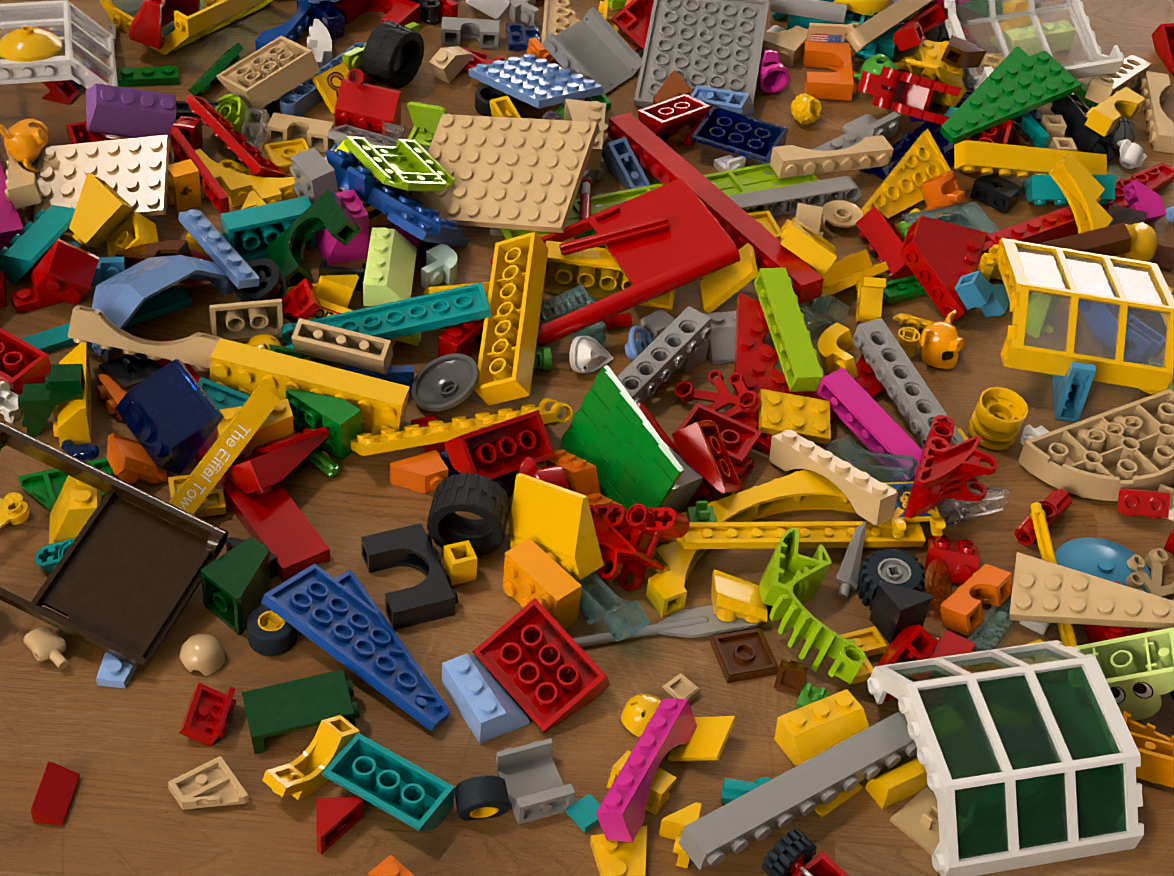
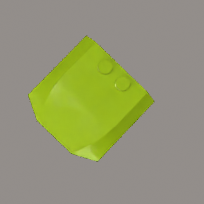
M346 136L344 145L365 168L371 171L373 176L385 185L406 191L437 192L444 191L453 186L455 178L416 140L398 139L396 146L371 145L365 137Z

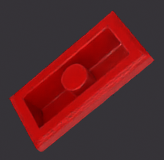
M53 762L47 763L31 807L33 822L64 825L80 778L79 773Z

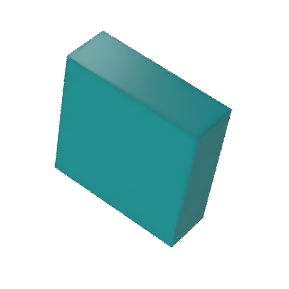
M590 793L567 807L566 814L584 833L600 824L596 815L600 804Z

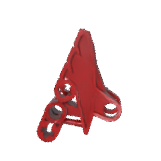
M883 66L880 75L863 71L857 90L874 95L871 103L874 106L943 125L949 117L928 111L934 90L958 97L961 88Z
M945 415L934 417L919 460L920 466L914 478L904 517L911 519L925 514L931 509L938 507L948 498L976 502L985 498L987 493L986 486L974 477L983 474L992 475L995 473L998 463L993 456L977 449L981 440L980 435L955 444L951 442L954 434V421ZM980 462L989 463L991 467L981 465ZM970 488L976 489L981 493H974L970 490Z
M607 504L589 505L604 566L597 569V572L606 580H613L618 576L620 586L630 592L637 590L641 586L646 568L665 569V566L653 555L657 543L667 542L671 538H682L690 527L689 520L685 516L669 507L647 508L642 504H634L628 510L619 504H610V506ZM611 562L613 568L610 573L605 574V567ZM634 573V582L627 586V577Z

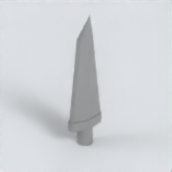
M866 521L855 529L835 577V581L840 584L838 597L842 599H847L849 591H856L858 587Z

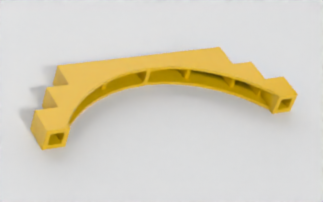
M807 469L795 471L790 475L773 479L759 486H753L750 489L731 494L717 501H711L707 505L713 506L716 522H751L773 514L800 510H834L857 514L845 494L832 481L815 471ZM686 512L680 513L687 518ZM671 538L655 549L654 556L665 566V569H655L657 574L648 578L646 596L661 617L685 608L687 596L685 584L697 561L707 549H683L681 538Z

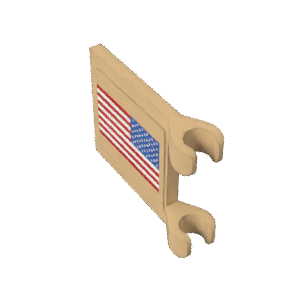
M809 23L806 41L844 43L845 35L858 27L859 24Z

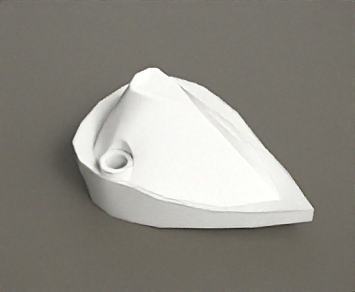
M577 336L573 339L569 352L571 368L578 373L594 372L614 359L596 339L590 336Z

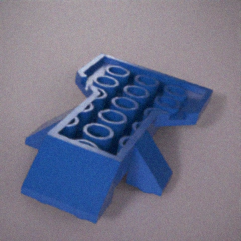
M337 149V151L327 150V161L335 170L337 186L344 190L354 189L359 199L380 210L384 215L388 216L387 219L422 241L466 248L469 240L462 236L463 230L456 227V222L448 218H440L439 212L431 208H423V203L414 198H406V190L383 184L351 152L347 153L340 149Z

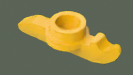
M903 313L893 317L894 321H899L900 324L906 323V327H912L917 331L933 323V321Z

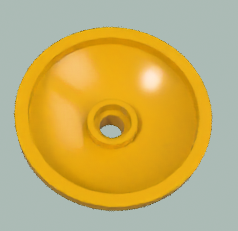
M32 26L16 29L0 39V56L11 61L32 62L44 60L55 56L62 50V41L52 32Z

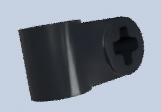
M410 0L421 4L420 20L427 24H437L441 21L438 13V8L440 7L438 0Z

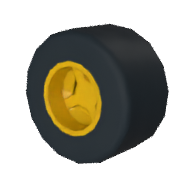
M266 605L254 609L247 620L249 645L255 652L261 655H282L290 651L296 643L297 629Z
M483 775L472 777L460 782L454 789L458 816L465 821L499 817L510 808L505 779L499 776Z

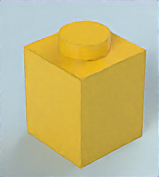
M469 540L444 546L443 568L448 572L451 586L476 580L477 556Z

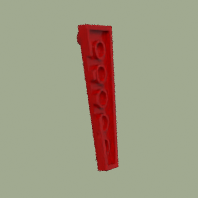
M188 94L185 101L191 106L190 110L202 118L203 124L214 130L213 134L226 143V148L238 155L237 159L250 168L249 171L254 176L280 178L287 175L272 160H266L260 155L262 151L256 146L247 143V138L234 130V126L204 98Z

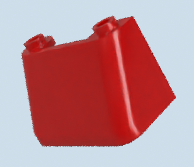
M144 0L128 28L129 38L157 49L162 48L165 45V38L162 37V28L174 20V11L177 10L186 16H190L200 11V0Z

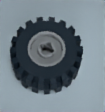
M882 548L881 552L876 550L872 552V555H868L862 563L857 587L859 599L863 598L862 604L864 606L870 605L869 610L872 611L880 581L923 592L927 574L923 570V564L917 562L918 558L914 555H908L909 552H900L896 548L892 550Z

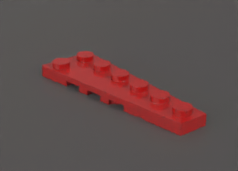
M1160 163L1142 172L1133 174L1130 179L1123 178L1118 180L1117 184H1115V200L1108 202V205L1102 207L1114 220L1129 210L1122 189L1133 180H1138L1154 192H1157L1174 181V168L1165 163Z

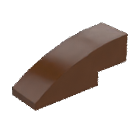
M187 240L143 244L115 253L116 257L125 258L126 269L150 257L176 255L192 257Z

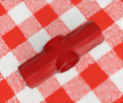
M1062 488L1054 489L1043 501H1039L1046 513L1045 517L1049 531L1052 529L1053 523L1071 506L1073 501L1069 492ZM1030 515L1014 532L1018 542L1024 546L1033 545L1037 541Z

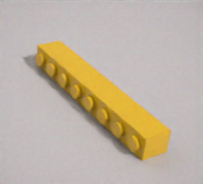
M964 140L954 145L955 169L963 170V173L981 171L982 175L999 173V176L1005 177L1012 174L1016 175L1017 178H1027L1031 175H1049L1048 173L1058 161L1072 153L1091 175H1107V154Z

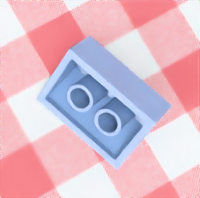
M467 653L442 663L441 684L479 744L530 723L529 718L520 705L476 656Z

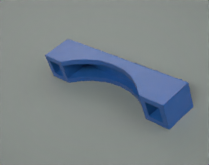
M296 0V14L284 24L264 30L255 40L256 51L280 36L296 42L307 27H310L313 20L318 17L319 13L326 8L327 0L318 4L308 2V0Z

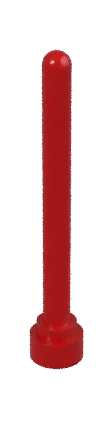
M352 69L347 75L349 83L356 86L361 85L363 82L372 83L374 81L371 75L364 74L360 69Z

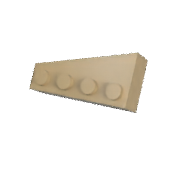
M566 99L564 120L597 122L599 125V130L585 169L600 170L606 103Z

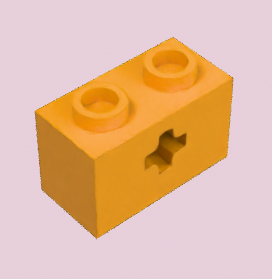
M189 159L168 165V204L172 205L177 213L202 206L199 170L192 160Z

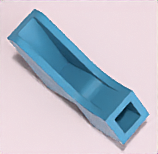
M980 270L961 276L954 288L967 310L974 307L980 308L986 318L1004 314L1010 303L1004 284H990Z

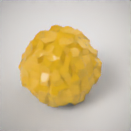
M803 93L796 96L795 100H793L791 113L800 124L809 125L821 117L820 113L823 107L818 99Z

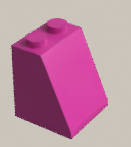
M354 189L334 194L343 200L361 232L346 246L332 237L327 228L316 233V247L322 258L327 259V266L368 257L369 215Z

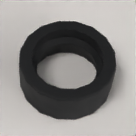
M487 84L483 85L475 92V109L479 114L492 117L490 101L487 100L507 96L508 94ZM508 95L510 100L513 101V96Z

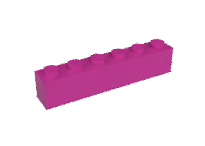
M844 368L822 377L816 394L822 400L830 401L831 410L899 482L914 481L923 452L916 442L901 429Z

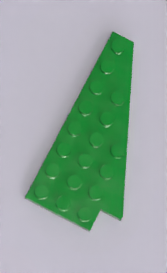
M1017 46L941 126L940 133L951 144H954L1077 92L1081 89L1082 84L1046 50L1028 56Z

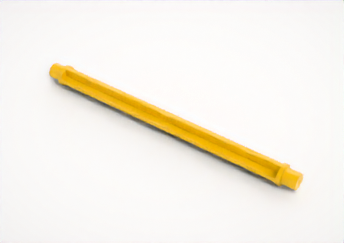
M1032 503L1030 505V516L1033 521L1042 560L1057 564L1045 517L1046 513L1042 509L1041 503ZM1057 623L1063 646H1078L1073 625Z

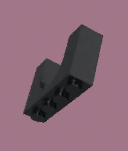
M421 523L361 537V555L369 573L406 566L419 570L426 577L424 581L416 586L385 593V612L393 630L455 615V604L458 603L457 592L455 588L450 587L448 572L446 569L442 570L440 555L437 550H433L429 532H425Z

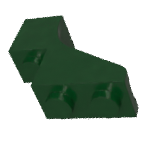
M51 364L50 375L45 376V383L24 384L22 394H18V408L23 409L22 426L27 428L28 435L32 437L39 436L57 405L70 400L83 399L86 382L82 364Z

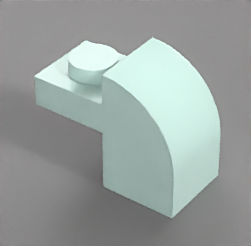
M439 244L426 251V266L421 268V287L425 290L442 282L448 285H452L457 278L458 257L452 248L445 244Z

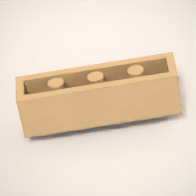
M299 318L291 337L296 353L385 375L393 357L391 340Z

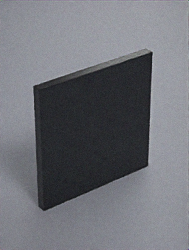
M142 353L128 354L99 364V368L125 390L168 375L165 369Z

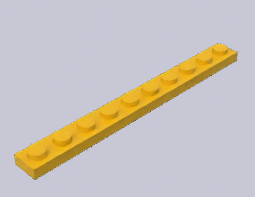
M864 521L689 522V530L681 538L683 549L776 548L782 536L790 528H796L800 532L799 548H818L820 544L825 548H848L855 529ZM866 521L863 548L923 547L926 540L920 522H906L907 528L906 531H903L904 538H894L891 521H886L877 526Z

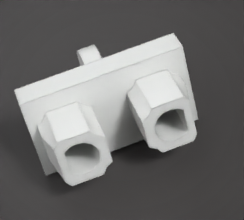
M0 381V414L4 415V420L14 423L22 416V409L18 408V395L10 391L8 383Z

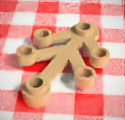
M1161 548L1152 549L1144 559L1134 554L1127 561V566L1134 572L1125 579L1126 585L1145 592L1141 587L1143 584L1148 593L1162 598L1173 595L1174 581L1171 584L1161 586L1162 570L1168 562V554ZM1145 563L1151 569V579L1143 569Z

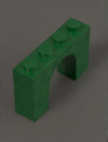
M329 189L265 249L270 260L278 265L280 271L287 278L288 286L290 287L297 286L305 278L310 280L313 277L305 264L304 250L308 241L315 233L327 228L332 237L346 246L361 232L343 200Z

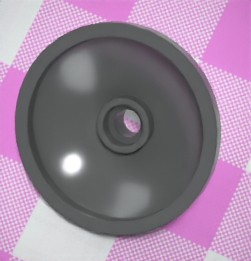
M448 354L436 358L423 367L415 377L411 388L412 397L420 408L427 411H444L454 408L464 402L474 391L479 380V368L471 357L464 354Z

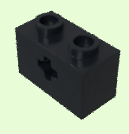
M994 173L990 175L981 174L974 181L970 197L1006 214L1018 203L1022 186Z

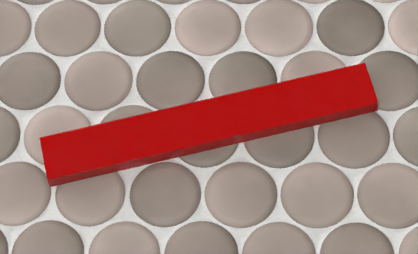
M167 338V339L162 340V341H172V340H171L170 338ZM161 358L160 361L154 360L168 372V375L141 384V386L197 463H199L217 440L214 430V410L191 402L200 377L190 364L185 363V366L172 364L169 359ZM253 450L252 455L246 458L243 455L237 457L231 464V466L256 458L258 456L255 454V451ZM224 475L215 485L216 489H223L224 500L249 535L259 543L265 544L269 551L277 556L278 574L283 581L287 580L288 576L300 572L314 563L330 562V548L279 482L271 485L272 491L258 495L257 491L246 494Z

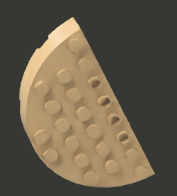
M1167 389L1026 440L1018 462L1029 473L1044 482L1082 498L1118 501L1120 488L1158 491L1160 484L1169 487L1174 483V392L1171 389Z

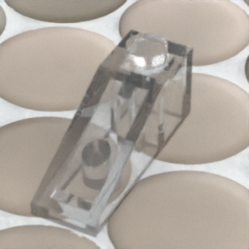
M246 108L241 134L247 138V143L261 150L260 155H262L264 145L267 144V125L270 121V116L266 109ZM236 154L235 161L243 166H247L237 159L238 155Z
M986 487V496L981 501H964L948 498L937 509L946 526H950L1004 510L1010 492L1008 489ZM970 488V490L974 493H981L976 489Z

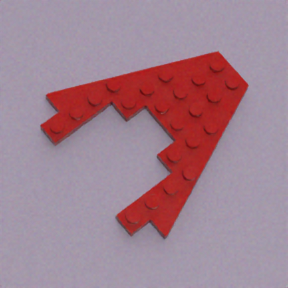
M740 293L737 299L734 373H740L745 380L744 385L747 390L759 394L761 389L821 399L816 394L817 390L790 392L784 373L773 368L779 359L776 349L762 342L768 334L769 328L760 302ZM862 354L856 363L858 376L854 379L875 399L887 391L882 383L878 381L874 371L866 363ZM733 389V395L739 396L737 389ZM830 408V424L840 418ZM758 410L751 414L740 413L732 418L759 430ZM762 433L754 446L770 455L773 435Z

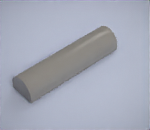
M772 0L770 11L844 23L847 5L821 0Z

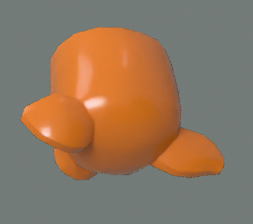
M954 171L940 174L921 184L923 198L927 205L922 211V216L936 219L940 212L951 210L965 200V191L959 190Z

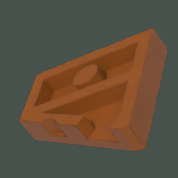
M673 71L653 97V104L655 105L683 94L691 96L693 90L676 71Z

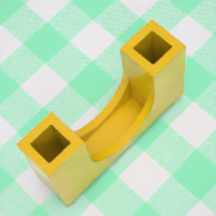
M795 217L792 221L787 219L780 229V244L823 275L836 260L837 254L834 253L836 247Z

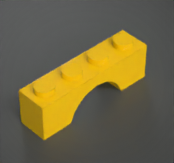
M1128 87L1120 91L1117 90L1113 96H1108L1104 102L1100 101L1096 107H1092L1086 115L1088 119L1085 125L1105 137L1113 132L1121 116H1125L1128 119L1136 116L1146 98Z

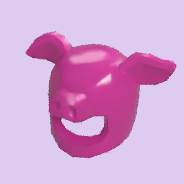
M765 50L764 56L760 59L756 85L765 93H778L788 85L789 70L779 60L777 51Z

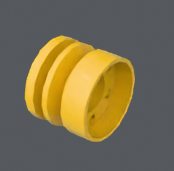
M991 387L984 390L968 423L969 434L971 437L980 435L979 445L988 449H1008L1013 446L1028 414L1027 403L1019 394L1007 388Z

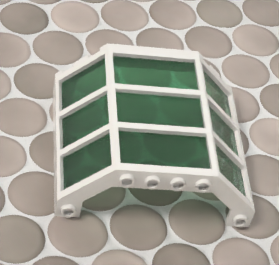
M1055 640L874 667L867 681L868 690L871 695H874L877 705L883 703L887 693L898 699L899 710L902 714H905L908 722L909 736L911 739H914L917 746L918 760L920 764L924 765L926 770L928 787L931 791H934L937 799L940 842L932 854V865L935 871L939 872L940 876H978L1134 849L1143 838L1144 824L1138 822V807L1143 806L1142 784L1136 783V767L1141 766V756L1095 656L1091 654L1084 655L1081 653V650L1072 646L1065 647L1061 641Z

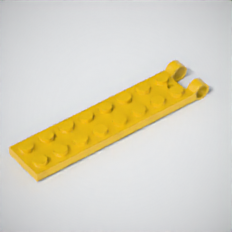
M545 398L539 403V407H535V404L521 406V410L513 411L512 408L498 410V414L490 415L489 412L475 414V418L466 419V416L452 418V422L443 423L442 420L428 422V426L419 428L418 424L405 426V430L402 431L384 429L381 430L379 435L372 436L371 433L357 434V438L351 440V450L361 456L446 442L460 435L539 410L544 424L552 422L566 423L572 418L573 411L566 403ZM553 402L554 405L551 407V410L546 411V404ZM564 406L566 408V415L559 419L557 416L560 413V407Z

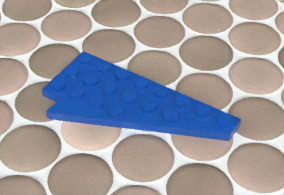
M314 563L264 594L261 601L264 605L431 732L448 719L451 713L450 709L353 571L349 569L340 576L333 578Z

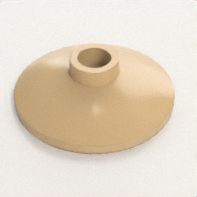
M834 200L827 202L823 206L822 216H826L825 220L834 226L850 228L857 226L856 222L863 217V212L857 205L851 202Z

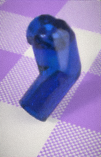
M68 439L61 444V449L65 453L82 461L96 458L99 455L98 446L91 443L76 445Z

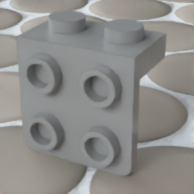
M894 111L877 120L871 115L865 114L843 125L842 131L845 133L851 132L861 140L865 137L883 135L887 140L896 135L899 128L900 115Z

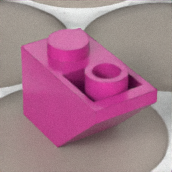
M1133 180L1122 188L1134 223H1152L1167 215L1161 196L1138 180Z

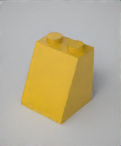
M89 173L86 176L69 227L74 232L72 237L81 245L85 244L87 247L99 248L133 212L134 208L102 178Z
M68 475L50 513L49 545L77 537L102 501L100 490Z

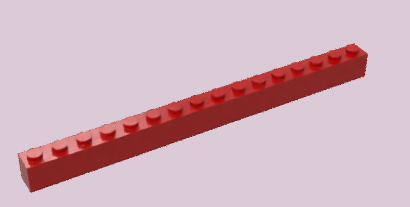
M628 112L609 118L608 136L613 141L626 137L639 164L663 185L683 178L732 239L738 250L747 243L753 246L756 265L759 269L786 268L788 276L792 280L794 294L798 297V304L821 297L824 280L821 275L801 258L781 245L780 240L636 117Z

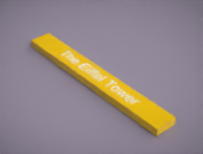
M262 384L258 385L168 503L194 514L281 399Z

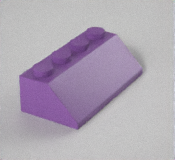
M96 83L86 90L87 132L133 138L168 135L169 137L170 129L173 127L176 118V95Z

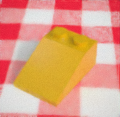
M908 58L905 61L910 73L913 75L961 88L958 97L934 90L931 99L932 103L955 107L967 90L963 80L938 65Z

